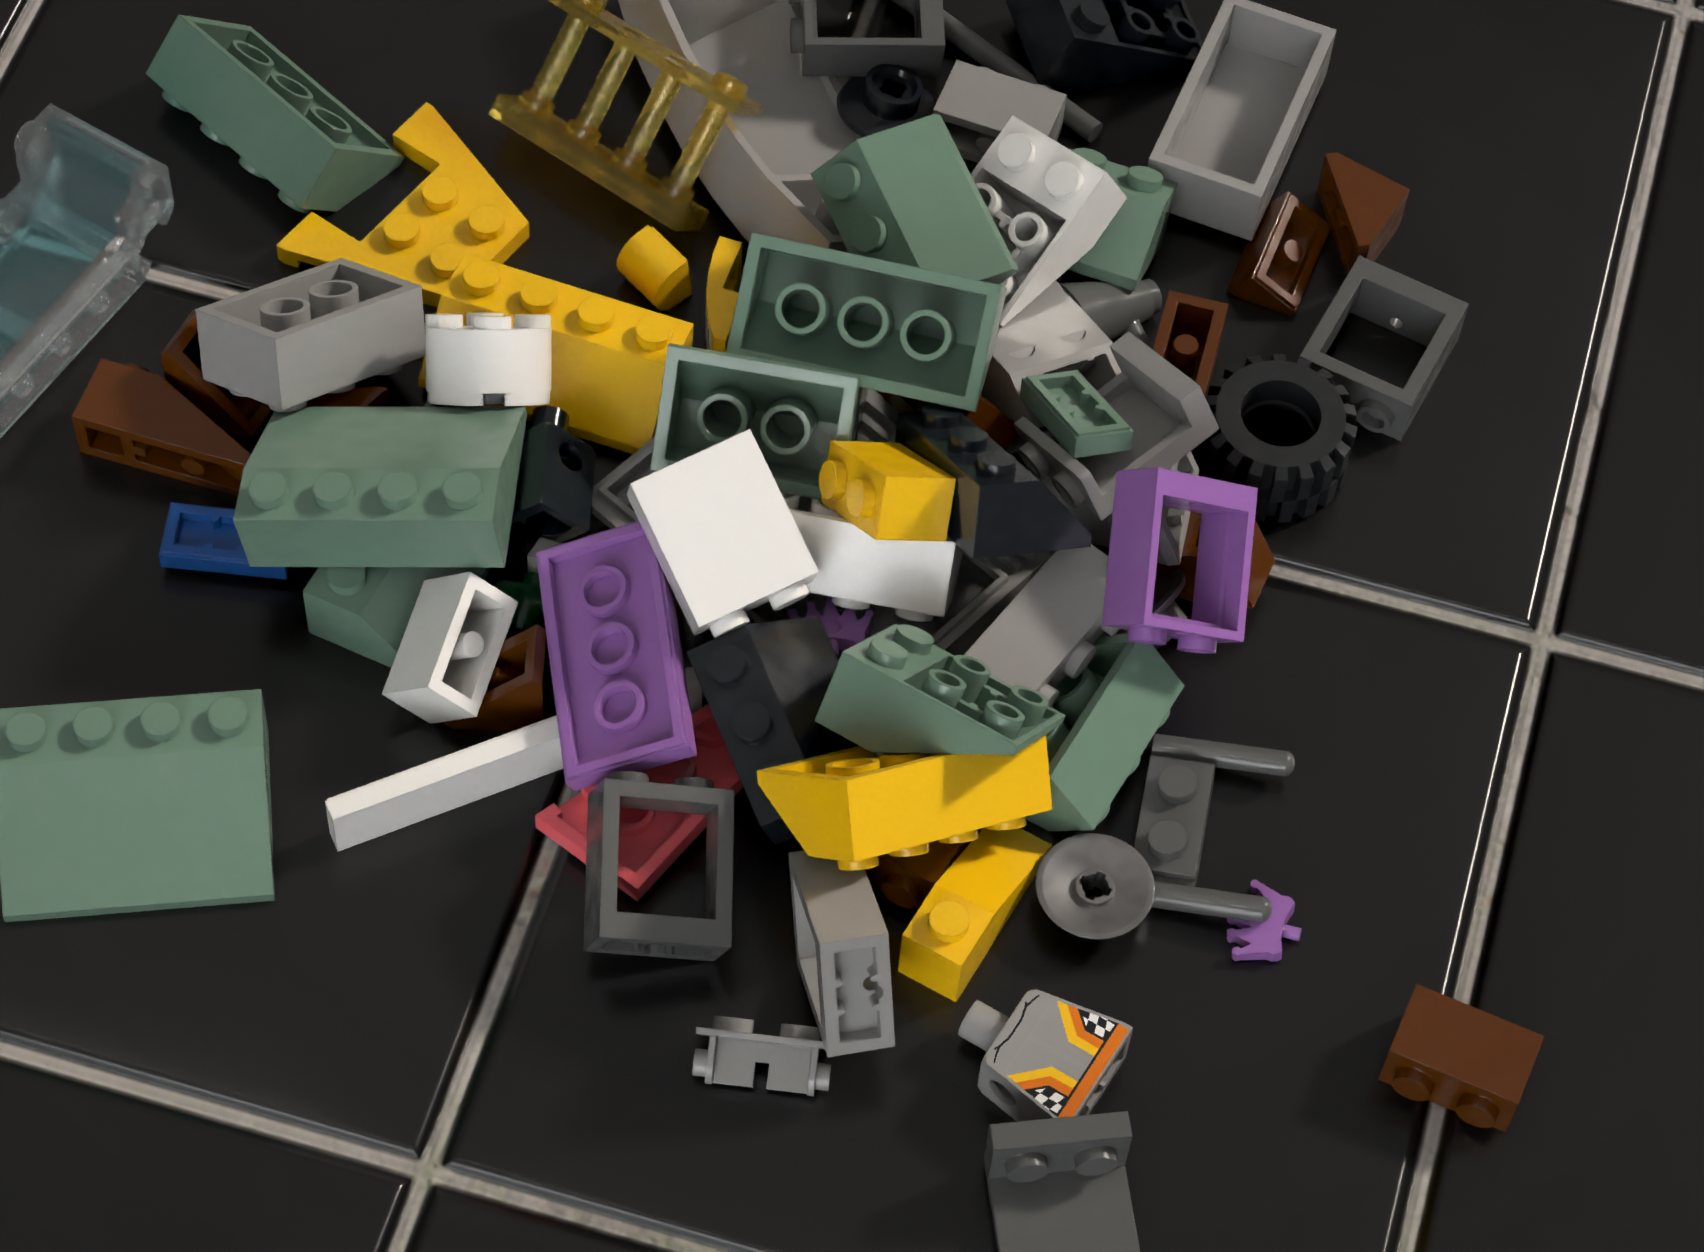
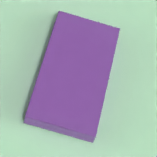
M639 520L536 552L565 783L571 789L577 791L599 784L604 778H609V775L614 772H641L696 756L697 750L674 594Z

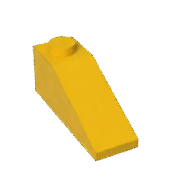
M987 827L983 828L978 834L979 838L972 841L939 878L902 934L898 972L957 1002L1036 876L1043 857L1052 848V844L1021 828L1012 830H989Z

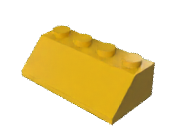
M464 253L442 292L436 314H463V325H466V313H504V316H511V325H514L515 314L551 315L552 378L550 404L545 405L560 408L569 415L570 420L567 431L572 435L630 454L637 452L655 437L669 343L689 347L693 345V323L468 253ZM424 356L418 377V386L425 389L426 356ZM483 404V406H504V404ZM544 405L525 406L527 411L526 421H531L532 412L536 407Z
M1046 735L1015 755L877 753L857 746L757 770L758 785L809 857L837 860L838 869L846 871L874 868L879 865L878 856L888 853L894 857H909L928 853L929 842L936 840L940 843L948 844L974 841L979 838L978 829L985 827L989 830L1022 828L1027 825L1026 816L1052 810Z

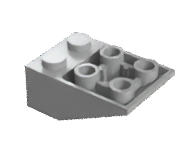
M1055 280L1004 327L999 325L993 355L981 394L1015 422L1024 416L1044 432L1047 430L1045 425L1020 399L1022 378L1078 370L1096 390H1099L1121 373V370L1109 347L1113 344L1112 341ZM1019 436L1016 437L1006 450L1007 453L1011 455L1018 454L1017 450L1023 446Z

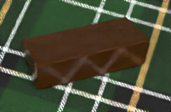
M1289 191L1271 201L1267 206L1253 240L1247 241L1227 292L1239 299L1289 316L1296 313L1331 225Z

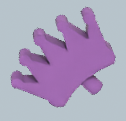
M831 598L826 600L823 616L815 608L814 602L809 601L806 603V617L819 616L837 658H839V650H846L866 639L873 623L874 612L872 610H866L864 617L857 620L855 609L845 608V611L840 616ZM796 609L788 610L787 619L801 618L797 615Z
M1254 879L1250 882V892L1258 896L1267 897L1272 904V913L1270 918L1263 923L1227 918V922L1230 925H1236L1241 928L1238 930L1228 929L1227 941L1243 946V948L1234 947L1231 957L1234 961H1279L1282 959V937L1299 941L1302 928L1286 925L1294 913L1295 902L1291 897L1280 895Z

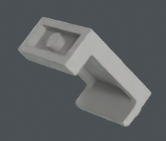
M1129 331L1109 346L1121 373L1097 391L1134 430L1131 450L1073 458L1048 429L1042 432L1024 416L1013 423L1023 443V446L1017 452L1028 470L1040 480L1047 475L1051 478L1055 489L1068 505L1076 508L1082 504L1101 521L1113 512L1117 471L1155 467L1169 469L1219 430L1200 385Z

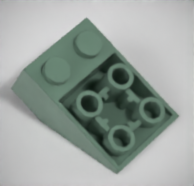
M894 624L842 652L815 718V722L870 752L1015 755L1060 726L1066 715L1049 707L1048 699L1036 690L1018 685L1012 687L990 675L991 669L982 661L967 655L954 656L934 645V638L926 631L912 625Z

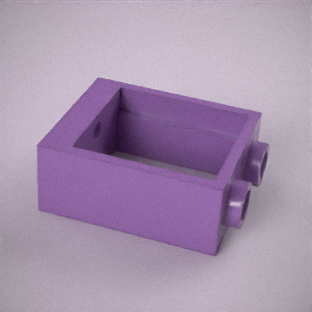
M1160 467L1117 471L1102 626L1128 630L1127 641L1132 643L1166 645L1167 637L1178 639L1177 650L1191 653L1215 654L1217 643L1244 642L1258 488ZM1162 506L1201 514L1191 620L1152 613Z

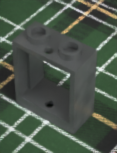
M788 0L789 4H799L800 18H791L790 52L801 53L802 76H867V73L877 65L894 64L912 70L918 77H940L945 51L943 0H913L915 38L818 37L816 0Z
M1359 255L1299 358L1311 361L1310 369L1316 372L1324 368L1333 375V386L1343 385L1349 393L1347 403L1355 406L1356 422L1372 432L1383 433L1401 441L1459 339L1469 303ZM1350 313L1427 346L1404 389L1326 355Z
M620 771L611 773L609 778H604L588 794L583 951L715 961L732 947L735 790L714 788L712 780L701 777H684L676 779L674 784L649 782V776L645 773ZM620 807L707 815L705 918L617 912Z

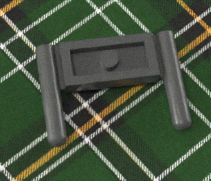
M1154 734L1152 755L1150 756L1134 848L1144 857L1153 874L1155 895L1151 908L1258 923L1266 922L1270 918L1272 904L1267 897L1196 887L1215 778V768L1285 777L1290 775L1295 767V759L1291 752Z

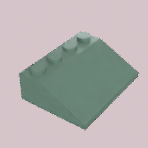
M304 407L292 412L274 411L243 468L233 519L250 567L505 568L527 419L526 407Z
M253 689L1 708L0 883L4 922L275 901L269 736L262 690Z

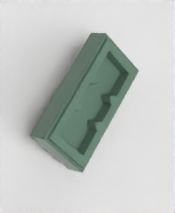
M1078 370L1022 378L1020 399L1073 458L1131 450L1134 430Z

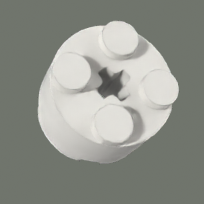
M466 313V325H463V314H425L426 390L428 403L454 406H483V404L532 406L550 404L552 378L551 315L515 314L514 325H511V316H504V313Z

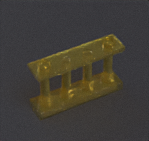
M548 0L566 11L568 15L531 91L524 90L521 96L498 93L488 115L673 231L699 232L709 213L708 209L692 200L695 192L691 187L728 114L731 112L738 115L758 117L763 105L745 95L749 87L744 82L722 71H716L713 76L605 10L607 0ZM590 26L615 41L577 119H570L569 122H566L553 114L556 106L552 103V100ZM636 54L662 71L624 147H617L613 151L599 142L602 134L598 131V128ZM682 83L707 97L709 101L671 176H664L662 180H659L645 171L648 163L644 158Z

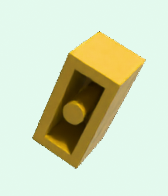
M830 440L828 458L822 464L819 473V489L822 495L821 503L875 540L946 542L956 484L955 477L900 443Z

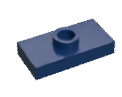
M170 503L159 551L161 567L287 580L290 567H250L233 521L235 509Z

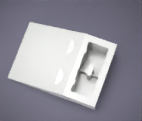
M1014 115L1010 117L971 173L1019 270L999 284L1007 288L999 325L1004 327L1092 249L1127 199L1106 171Z

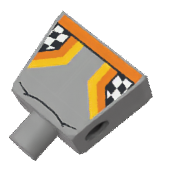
M1031 989L1026 992L1010 1018L979 1000L975 1001L960 1025L958 1036L986 1051L981 1062L977 1083L981 1093L1015 1121L1019 1122L1089 1115L1126 1058L1133 1027L1125 1022L1038 989Z

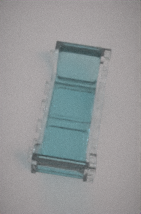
M51 103L34 120L26 122L18 131L14 142V149L16 151V163L21 181L5 198L0 199V439L145 282L152 262L140 256V252L145 244L147 234L157 223L167 225L174 207L168 166Z

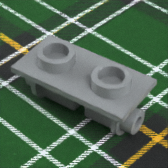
M713 1016L712 1029L696 1027L697 1035L710 1037L708 1050L695 1048L692 1076L705 1077V1084L712 1085V1083L753 1088L756 1062L769 1064L767 1090L802 1093L814 1097L815 1090L828 1091L831 1064L818 1062L819 1051L825 1050L823 1042L820 1041L821 1036L818 1027L781 1023L780 1036L752 1033L754 1020L725 1016Z

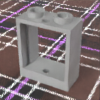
M804 850L788 853L797 966L827 1057L894 1047L895 1033L889 933L865 869L854 871L838 869L837 860L809 857Z

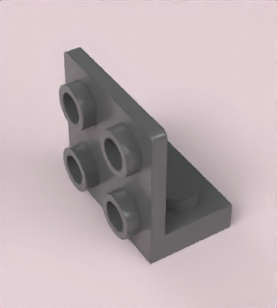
M1128 1111L989 1125L983 1159L998 1252H1140L1125 1167L1133 1137Z

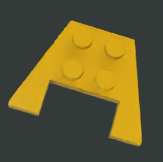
M426 102L392 136L393 146L396 150L430 171L431 174L361 241L356 240L311 211L276 245L278 260L284 264L299 268L301 262L319 266L343 258L421 285L423 304L438 308L441 294L464 253L503 264L530 237L528 220L438 111Z

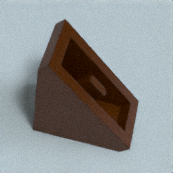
M1334 152L1325 154L1317 194L1326 219L1331 225V233L1345 272L1348 275L1359 255L1371 261H1375L1400 227L1410 189Z
M194 309L160 353L165 380L220 428L244 439L251 438L271 409L265 403L247 396L233 395L229 389L203 380L196 311Z
M535 625L505 640L477 717L446 721L444 724L453 729L514 731L546 719L549 682L546 629Z

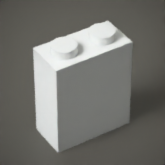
M750 429L630 483L627 497L694 636L710 629L715 639L748 624L750 620L747 616V611L767 602H770L773 610L776 611L810 594L806 584L814 580L819 570Z

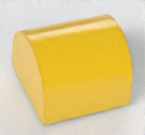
M645 226L624 245L617 258L616 266L618 271L657 309L669 310L692 295V283L687 259L653 226Z

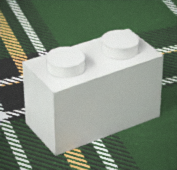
M471 571L424 580L382 695L430 724L477 717L518 602Z

